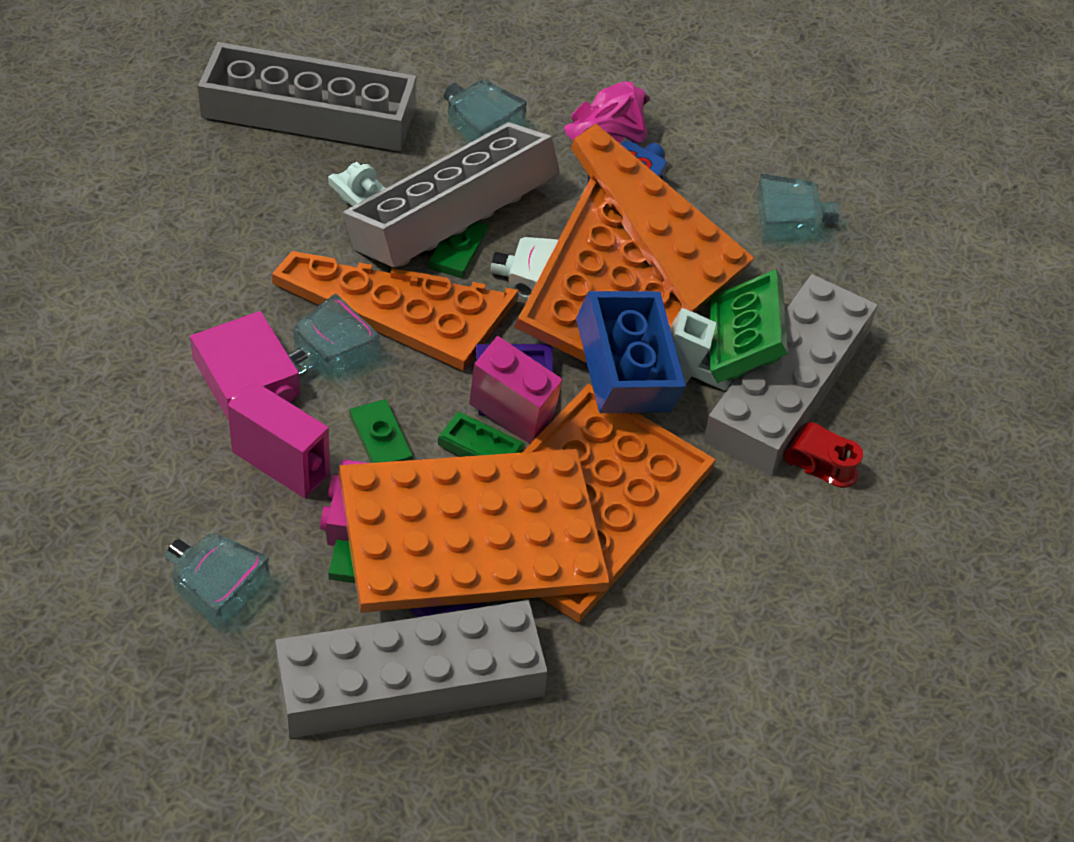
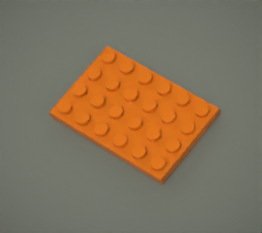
M591 178L514 328L586 363L576 317L589 291H660L670 329L682 307L674 293L669 294L662 284L665 279L657 267L649 265L621 224L623 217L616 207H610L604 199L606 192L599 182Z
M587 384L523 451L537 452L577 449L610 581L608 590L711 473L716 461L715 458L639 413H599L593 386ZM606 592L539 598L580 623Z
M577 449L339 465L338 476L360 613L606 592L608 590L610 581Z

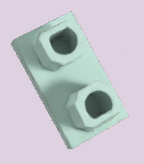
M355 162L343 173L328 176V184L339 193V197L346 204H351L352 206L386 189L376 180V171L369 164L360 165L358 162Z

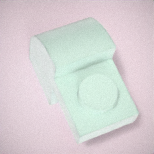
M682 308L671 325V333L685 383L692 376L726 391L732 380L727 379L717 383L710 372V346L716 322Z

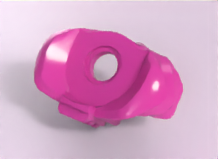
M629 81L604 88L597 93L591 105L589 102H584L572 113L571 119L573 123L565 125L564 132L571 140H574L596 123L619 143L624 138L633 143H642L648 135L644 118V105L650 101V97L643 89L636 87L633 82Z

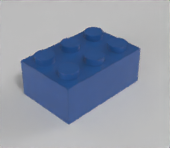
M589 291L579 310L576 321L599 413L672 412L685 390L686 384L660 291Z

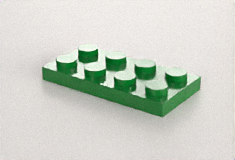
M777 269L721 292L710 300V320L716 322L710 346V372L717 383L727 379H737L748 370L763 364H773L779 361L782 356L788 354L783 280Z

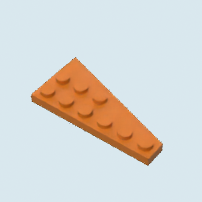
M595 123L573 140L570 149L592 180L598 181L606 192L604 199L610 207H616L623 217L621 224L649 265L657 267L665 279L662 284L669 294L674 293L682 304L681 309L685 308L695 313L751 265L754 257L599 125Z
M292 251L272 273V284L363 325L340 303L333 300L341 301L370 329L462 371L465 370L475 357L476 344H484L518 300L519 290L505 288V292L486 289V284L472 282L471 287L453 284L447 277L392 268L391 273L373 270L371 264L359 263L357 267L337 264L335 258Z

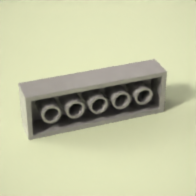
M217 42L198 85L200 113L203 118L401 152L416 108L417 76Z
M508 122L343 211L353 250L391 267H400L409 263L411 258L419 253L436 248L439 242L451 235L464 232L467 226L474 222L492 216L494 211L504 205L519 201L522 195L533 189L545 186L549 180L560 174L552 136Z
M811 274L785 310L788 354L782 356L779 361L773 364H763L748 370L743 376L733 381L709 414L703 442L772 476L784 459L786 449L802 425L809 422L869 334L878 304Z
M529 600L275 640L277 668L289 739L545 696L548 671Z

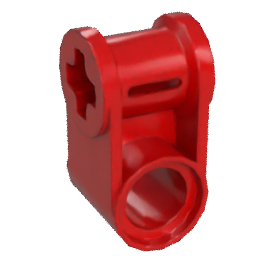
M807 422L802 425L786 449L784 459L790 466L795 464L805 469L804 473L811 474L833 486L847 488L857 482L859 476L857 467L861 464L864 454L861 446L855 441L826 430L819 424ZM848 450H850V458L846 459ZM837 468H840L839 477L836 478Z

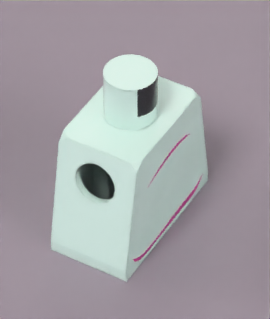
M523 237L519 241L515 256L498 252L494 253L491 273L509 277L508 288L519 290L518 297L528 300L558 240Z

